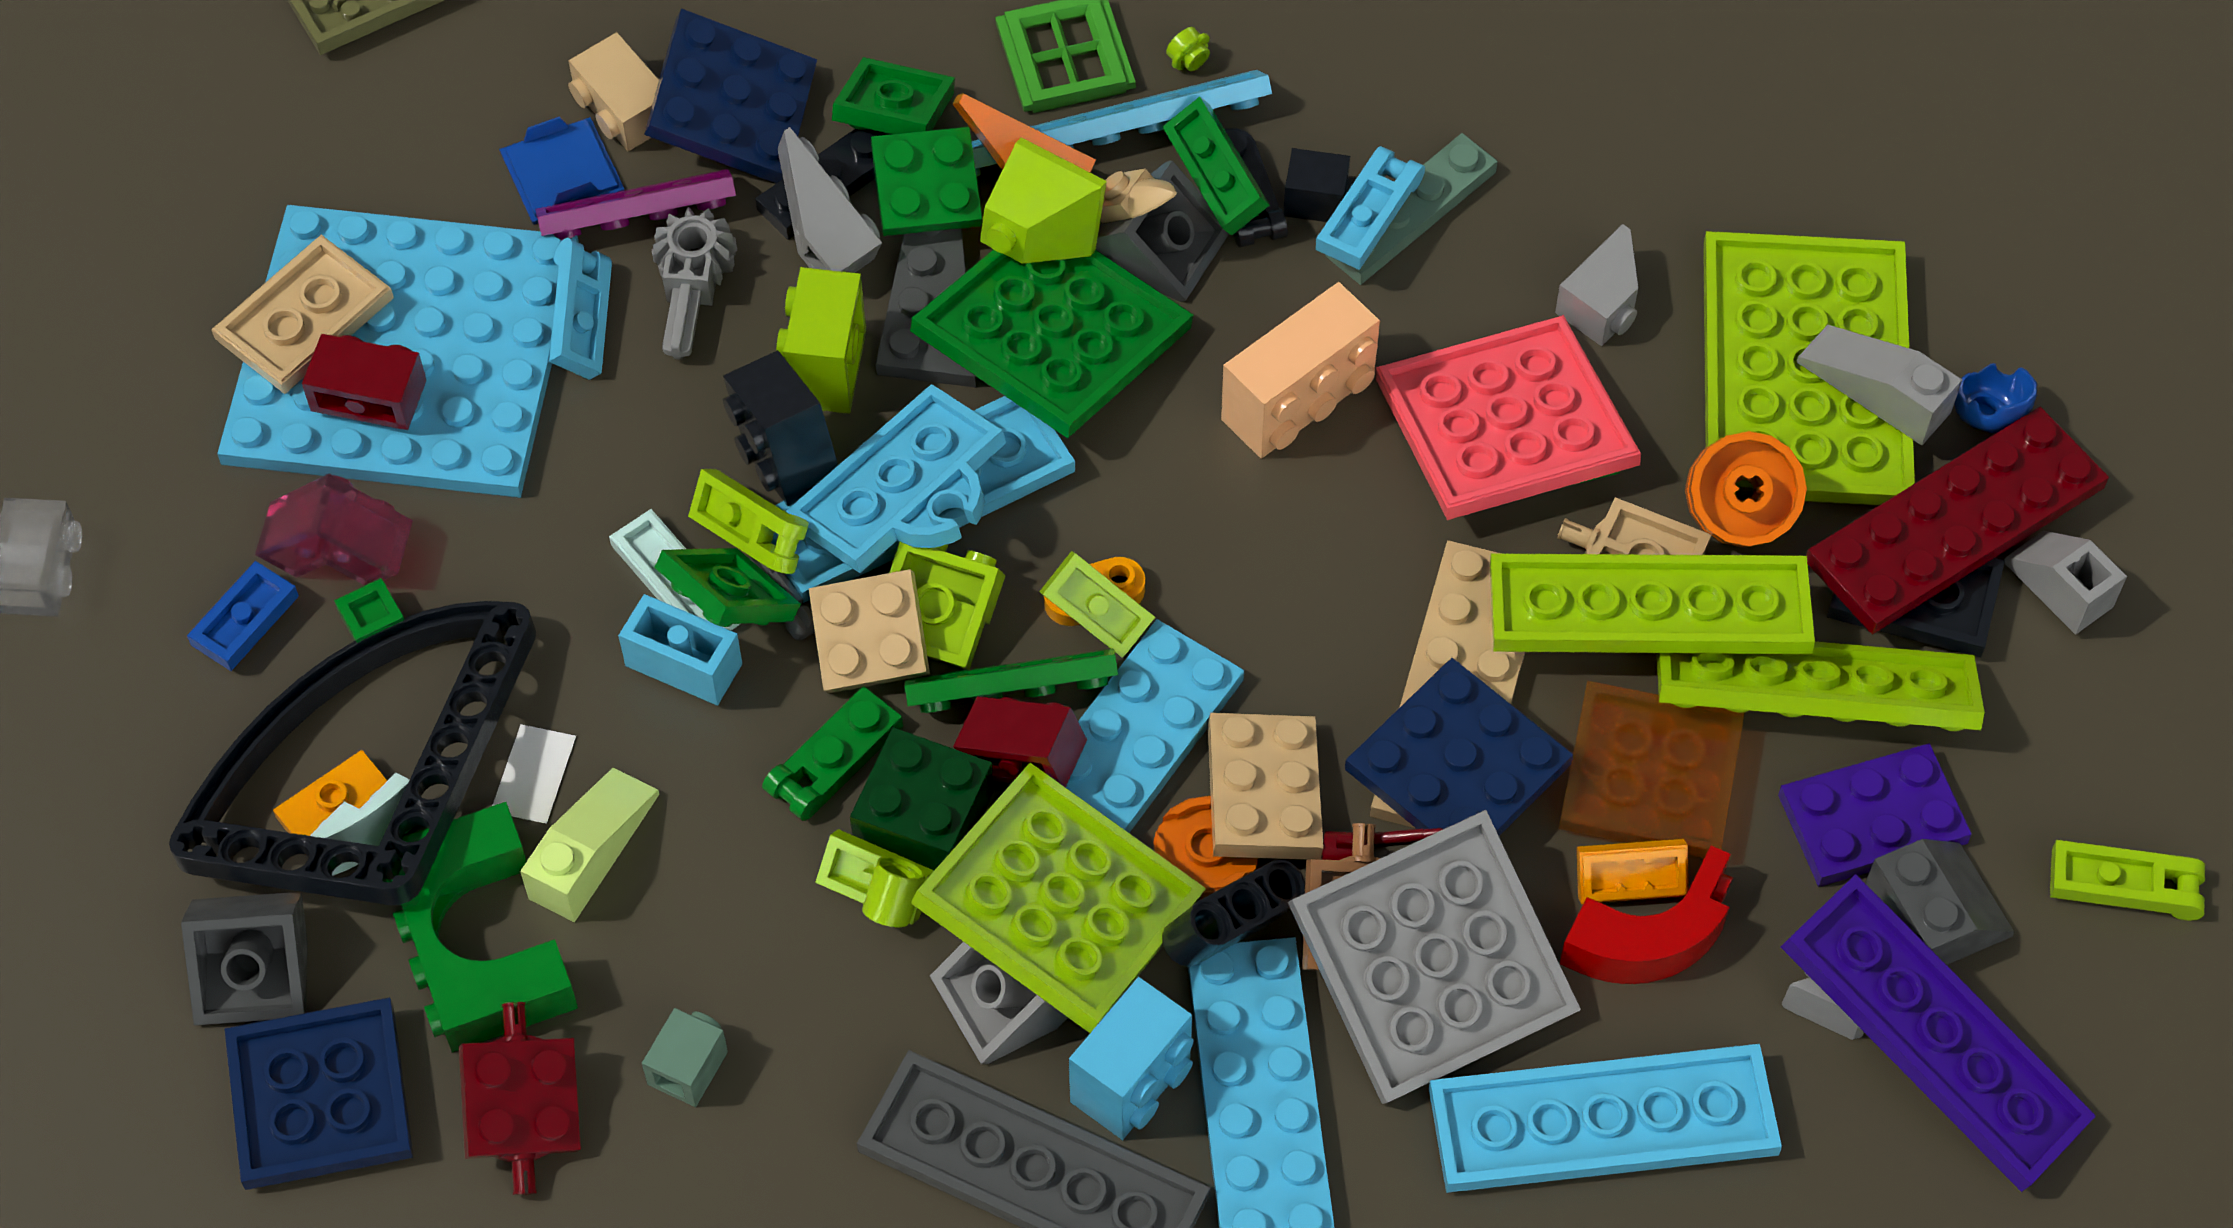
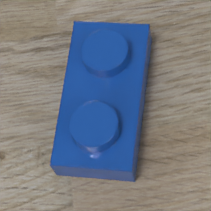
M254 561L189 632L187 637L191 646L229 671H232L299 597L295 585L259 562Z

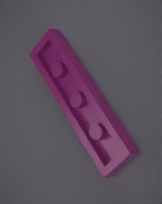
M728 169L537 208L535 210L541 236L553 234L558 239L563 240L565 238H573L575 235H581L580 228L600 224L601 230L622 228L630 224L629 218L648 214L649 220L666 219L669 214L676 216L678 214L677 208L697 204L698 210L718 208L726 205L725 198L736 196L732 175Z

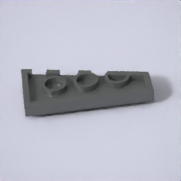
M961 228L903 235L876 360L877 375L976 388L975 375L910 332L912 317L965 274Z

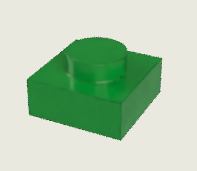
M382 578L334 600L338 613L353 640L357 643L404 621L401 611Z

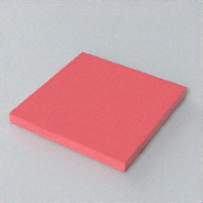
M1564 315L1376 367V381L1447 520L1640 466L1641 452Z

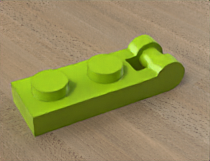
M701 469L688 517L771 570L784 574L795 573L799 561V556L795 552L799 540L805 539L809 522L799 516L786 513L717 469ZM774 533L779 534L776 545L772 543Z
M2056 840L2053 845L2050 881L2051 898L2170 913L2177 919L2187 921L2198 920L2204 916L2205 898L2199 894V885L2205 882V863L2199 859ZM2165 879H2170L2176 883L2177 890L2164 888Z

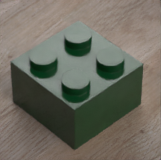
M892 727L850 815L852 835L935 871L983 816L994 792L992 762Z

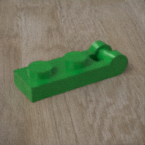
M863 686L784 764L775 766L767 774L763 781L762 789L774 799L783 798L790 804V812L801 821L808 820L884 746L892 727L897 729L903 727L902 716ZM805 776L813 784L803 788L797 782Z

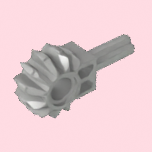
M689 207L684 214L685 217L680 219L669 214L666 221L667 227H657L654 235L656 243L652 249L653 261L659 268L666 300L670 302L662 350L664 354L672 356L676 360H682L683 357L691 355L700 305L712 306L716 284L720 286L723 280L722 273L733 272L735 265L736 238L730 233L729 224L725 221V218L714 220V215L709 208L700 216L694 215ZM696 248L699 249V250H697V251H689V250H691V249H696Z

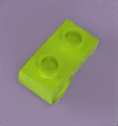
M838 829L830 834L815 883L863 903L862 912L872 921L881 925L900 928L908 924L912 925L920 918L922 911L912 905L911 901L916 891L934 870Z

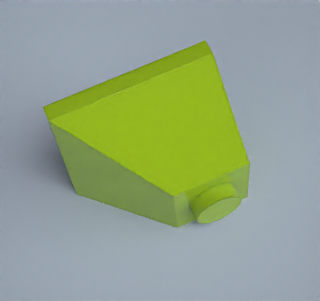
M1021 137L1015 143L985 205L980 242L1022 264L1089 257L1096 250L1107 181Z

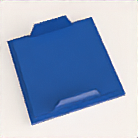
M559 116L528 127L524 141L499 149L533 225L538 223L535 210L537 208L625 190L591 117L568 125Z

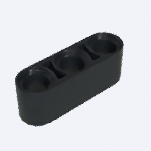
M1276 860L1199 900L1169 923L1162 934L1166 953L1173 961L1182 966L1190 967L1205 961L1270 925L1289 911L1290 906L1288 902L1305 894V879L1299 869L1288 861Z

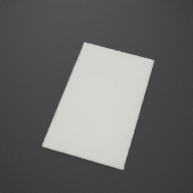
M520 724L492 806L507 802L512 817L547 824L576 736Z

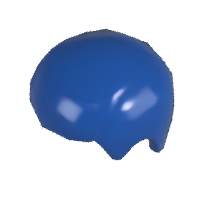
M1993 363L1978 373H1967L1961 378L1962 382L1954 405L1957 414L1968 425L1983 432L1996 434L2032 411L2037 397V382L2022 367L2018 368L2011 375L2000 372L1996 364Z

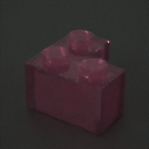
M328 473L270 502L255 555L296 578L324 565H328L357 582L367 585L380 578L384 581L399 573L413 520L395 511L394 507L388 502L374 499L354 488L349 480Z

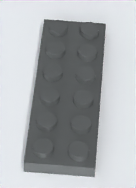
M910 1050L905 1055L857 1142L859 1153L1021 1228H1194L1210 1196V1187Z

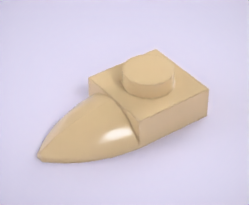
M1145 168L1128 172L1118 171L1106 179L1107 184L1100 221L1107 223L1144 215L1175 197L1177 194L1176 189L1167 181L1154 179Z

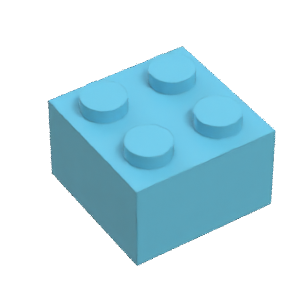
M1138 976L1069 1058L1070 1103L1122 1141L1134 1126L1139 1130L1145 1127L1159 1106V1102L1156 1101L1168 1085L1173 1089L1178 1087L1188 1075L1193 1065V1061L1190 1060L1191 1047L1194 1039L1191 1038L1192 1014Z

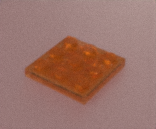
M1587 681L1559 829L1626 843L1684 839L1688 845V855L1705 858L1711 845L1722 849L1745 712L1737 713L1725 708L1705 706L1681 708L1670 703H1659V695Z

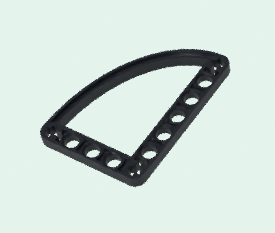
M479 601L457 603L422 611L405 617L404 621L358 643L353 641L320 662L272 701L237 737L208 774L191 799L170 837V850L178 867L183 872L196 876L385 905H401L414 899L421 891L535 641L536 630L529 609L516 602ZM502 631L507 632L505 637H503ZM476 637L379 846L220 822L240 790L263 761L297 726L345 687L369 672L408 653L446 641ZM495 661L505 663L502 670L496 674H479L481 668L487 663ZM484 702L487 704L484 710L476 715L464 716L460 714L462 709L470 703ZM450 744H468L466 750L458 756H441L443 750ZM436 784L449 786L446 793L439 798H422V794L430 786ZM417 826L429 828V832L421 840L415 842L402 840L404 834L411 828ZM247 847L259 848L257 855L250 861L244 863L233 861V857L240 850ZM305 854L309 856L305 865L298 869H282L285 861L294 855ZM346 862L359 863L357 870L350 876L344 878L332 876L333 871L340 864ZM402 868H403V871H404V873H405L404 876H403V875H399V873H400V871H401Z

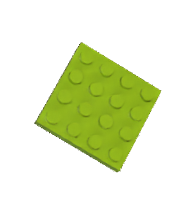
M1030 762L920 886L911 904L1091 1033L1163 946L1162 934L1165 927L1198 902L1206 888Z

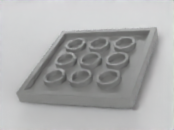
M1487 810L1288 902L1382 1104L1403 1096L1430 1083V1080H1436L1581 1010Z

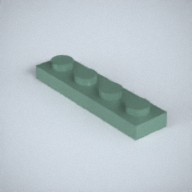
M1461 133L1423 164L1425 166V173L1420 185L1415 192L1410 193L1360 270L1326 254L1325 256L1359 285H1362L1496 173L1498 161Z

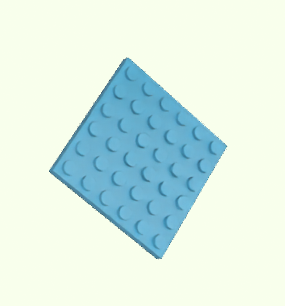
M287 205L266 282L316 238L323 235L392 289L394 296L387 305L351 336L368 343L383 346L401 345L414 352H419L427 381L409 429L403 430L310 411L302 386L303 379L284 394L243 362L217 453L221 465L521 498L552 367L549 357L559 266L554 262V255L557 246L562 240L553 234L541 236L540 231ZM575 235L573 238H570L572 240L579 242L577 235Z

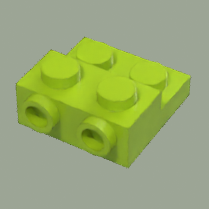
M900 542L889 573L909 569L915 573L927 657L970 670L985 623L990 624L1006 575L999 568L995 567L996 559L982 553L967 550L966 556L963 558L947 553L948 545L936 548H918Z

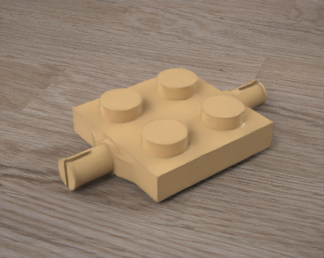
M1615 497L1606 517L1596 525L1594 530L1565 518L1557 539H1562L1585 548V554L1705 555L1712 534Z

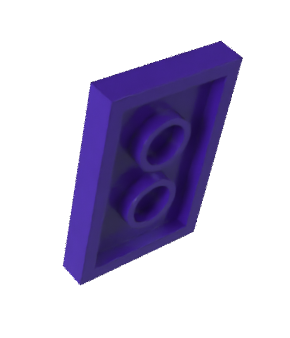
M1930 743L1781 785L1778 793L1818 887L1852 878L1855 874L1859 876L1869 873L1874 859L1918 840L1929 839L1957 842L1962 846L1968 844L1972 835Z

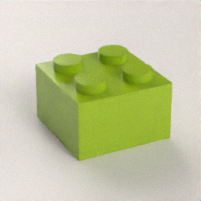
M800 267L797 286H789L787 290L785 315L790 317L788 329L780 328L776 351L778 350L818 399L822 411L850 414L866 335L861 274Z

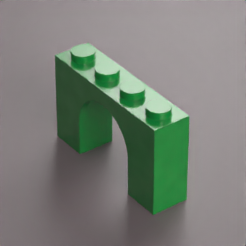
M507 802L453 819L421 891L411 901L401 904L402 910L393 912L403 944L414 941L418 956L408 959L418 990L429 987L434 1003L424 1006L434 1038L445 1034L452 1053L459 1051L461 1044L482 1043L504 1035L502 1008L504 1003L514 1002L516 1004L517 1002H526V1027L578 1009L574 992L555 939L489 961H475L459 957L449 951L439 941V932L443 918L449 908L460 897L479 887L520 874L521 869L527 862ZM429 828L403 836L402 840L406 842L421 840L429 832ZM403 868L401 869L399 875H405Z

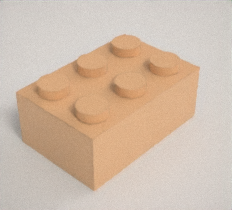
M1337 282L1223 365L1221 420L1261 459L1274 449L1281 450L1286 448L1294 441L1301 429L1314 420L1316 422L1324 420L1332 413L1338 402L1350 393L1358 394L1370 385L1375 376L1380 320L1340 282Z

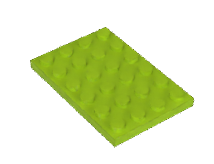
M1706 231L1703 242L1706 448L1722 437L1747 431L1773 436L1792 450L1803 467L1807 487L1805 501L1881 505L1915 484L1913 439L1797 363L1798 356L1827 325L1909 348L1905 242ZM1741 480L1736 483V486L1740 488L1735 492L1736 497L1750 498L1752 496L1753 487L1748 481Z

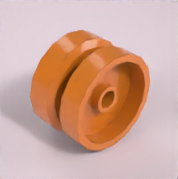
M1751 431L1727 435L1703 449L1689 469L1685 488L1689 513L1701 531L1712 534L1711 537L1719 543L1738 547L1769 543L1790 530L1803 511L1807 491L1803 467L1792 450L1771 435ZM1741 480L1748 481L1753 487L1752 496L1744 500H1740L1735 495V492L1740 489L1736 486V483Z

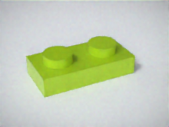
M1073 551L1069 553L1039 591L1110 649L1114 648V652L1124 658L1155 618V616Z

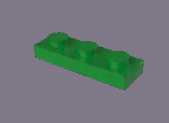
M1199 96L1162 126L1221 228L1231 236L1270 206L1210 104Z

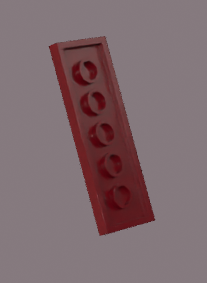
M2040 406L1808 549L1806 554L1807 564L1873 635L2103 490L2109 476Z

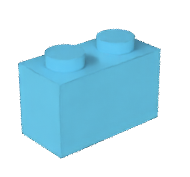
M646 594L642 596L618 635L626 667L717 706L742 666L737 633Z

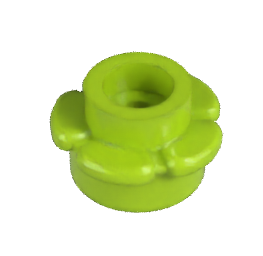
M1188 27L1178 33L1166 49V54L1172 59V67L1179 71L1185 67L1189 71H1194L1202 66L1210 55L1207 44L1210 41L1209 35L1207 33L1200 34L1194 27Z

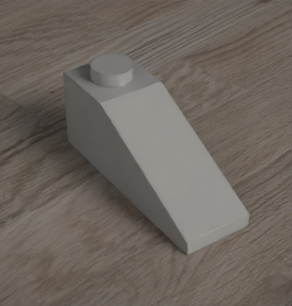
M1827 325L1797 359L1798 364L1920 445H1923L1950 415L1962 382L1961 378L1919 351L1831 325Z

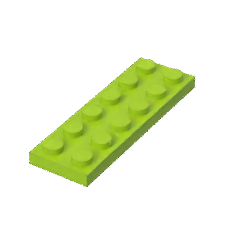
M1491 553L1490 586L1493 652L1813 653L1815 637L1807 556Z
M1816 641L1812 654L1656 653L1659 703H1670L1681 708H1692L1695 706L1725 708L1737 713L1751 710L1774 712L1787 717H1799L1802 715L1832 717L1842 722L1855 720L1878 721L1899 727L1910 724L1936 726L1948 731L1982 729L1985 711L1975 655Z

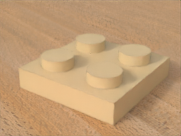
M911 569L808 588L823 690L829 694L863 686L867 687L930 675L915 573Z

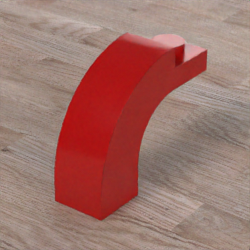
M1711 845L1685 897L1671 909L1659 914L1648 916L1630 915L1587 897L1564 941L1559 964L1585 976L1619 984L1654 982L1671 977L1689 968L1711 949L1723 930L1730 907L1722 903L1734 878L1725 874L1731 854Z

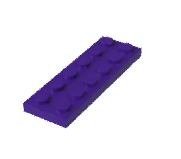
M1856 874L1780 946L2021 1192L2031 1186L2096 1117Z

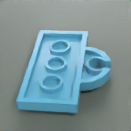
M931 384L785 512L808 521L809 526L806 536L859 573L865 570L896 541L918 548H936L954 543L962 538L958 524L953 519L938 516L946 509L960 508L965 512L967 521L977 525L982 516L985 499L978 474L975 471L1006 444L1003 430Z

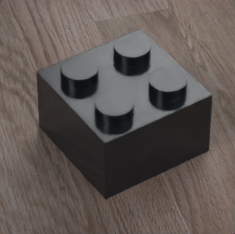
M778 350L723 375L729 396L723 398V404L734 426L739 427L741 435L736 436L734 439L742 459L747 465L755 463L758 477L767 492L775 489L787 506L796 503L838 466L820 402Z

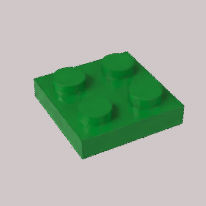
M863 57L833 103L832 121L849 124L851 127L859 130L872 129L890 134L931 131L954 95L955 77Z
M970 127L871 137L883 236L978 227L982 225Z
M737 548L662 550L654 567L671 582V587L675 592L688 597L703 610L702 614L709 622L718 626L730 627L732 624L746 623L768 625L769 622H792L801 605Z

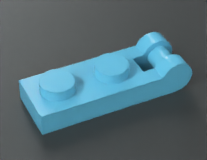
M1379 146L1317 236L1316 250L1360 270L1410 193L1415 192L1420 185L1425 173V166L1413 160H1409L1407 163L1395 158V152ZM1387 175V176H1389V177H1391V178H1394V179H1396V180H1395V182H1394V181H1392V180H1390V179L1385 178V176Z
M565 238L557 246L554 255V262L559 266L549 362L590 380L602 373L612 260L610 257L597 251L588 253L584 251L583 244L570 238Z

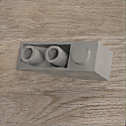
M789 127L784 131L777 149L797 252L809 268L855 273L875 259L882 244L879 239V230L866 214L860 215L849 202V194L844 184L836 176H829L818 163L819 157L813 145L804 137L798 138Z

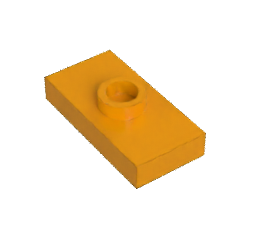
M360 750L273 809L276 819L288 833L310 836L344 801L360 809L387 782V779L365 752Z
M1684 839L1578 846L1577 880L1580 903L1584 904L1587 897L1602 903L1685 896L1689 890L1688 845Z

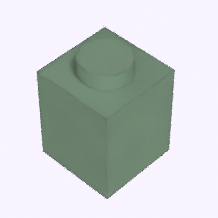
M674 1008L642 1061L647 1085L696 1107L728 1053L724 1032L720 1024L704 1013L694 1011L689 1015Z

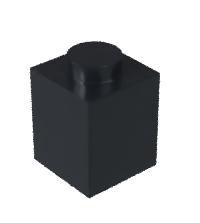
M1292 148L1285 184L1283 211L1285 217L1328 222L1357 179L1356 176H1349L1351 156Z

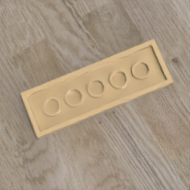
M1447 540L1400 707L1451 658H1454L1507 702L1512 704L1525 652H1493L1490 558L1491 553H1502ZM1374 795L1370 817L1415 828Z

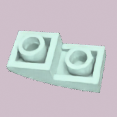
M395 773L360 809L344 801L310 836L379 846L410 779ZM346 862L340 864L335 868L332 876L346 871L359 863Z

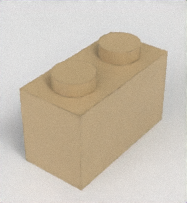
M617 32L568 60L572 81L568 83L570 92L582 108L589 106L596 114V121L607 138L613 139L616 137L628 152L651 138L644 135L659 79Z

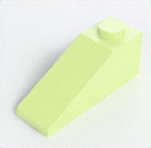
M612 768L548 829L520 872L528 899L575 923L658 798L659 790Z

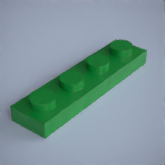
M1113 648L910 678L905 680L904 686L907 706L919 705L921 713L950 709L952 708L951 700L972 697V704H974L977 696L1000 699L1003 697V692L1024 689L1025 697L1044 696L1056 692L1055 684L1075 681L1077 689L1102 687L1108 685L1109 676L1118 675Z

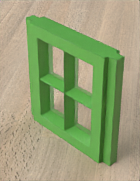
M1058 0L1004 12L1005 15L995 17L996 26L1024 112H1041L1124 94L1126 90L1136 88V81L1108 0ZM1086 16L1093 40L1068 46L1060 22ZM1051 24L1059 48L1033 53L1026 29ZM1097 51L1105 76L1079 81L1072 57ZM1063 59L1070 83L1045 89L1037 64Z

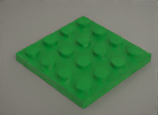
M993 249L913 316L910 332L1068 439L1190 330L1194 315L1096 250L1089 257L1022 264Z

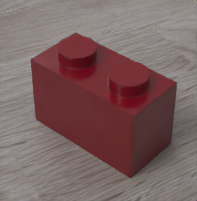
M321 333L302 386L310 411L408 430L427 380L419 352H414L401 345L383 346L368 343L351 335L337 337Z
M977 696L953 747L961 752L992 762L993 782L1011 784L1031 762L1066 788L1087 742V738L1071 707L1055 702L1041 704L1018 701L1010 697L997 699Z

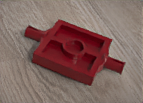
M526 1002L502 1004L504 1037L493 1042L467 1043L459 1046L465 1159L494 1157L506 1162H512L513 1195L537 1193L534 1160L547 1154L578 1152L581 1150L574 1038L541 1039L527 1035Z

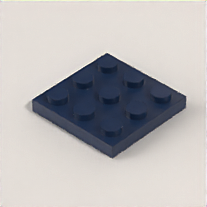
M681 8L675 20L644 135L778 183L783 179L777 148L784 131L789 127L797 136L799 135L817 59Z
M1451 658L1346 759L1345 770L1416 829H1445L1487 810L1496 832L1500 836L1572 764L1573 754L1454 658Z
M390 997L224 1029L240 1179L245 1190L413 1158L395 1012Z

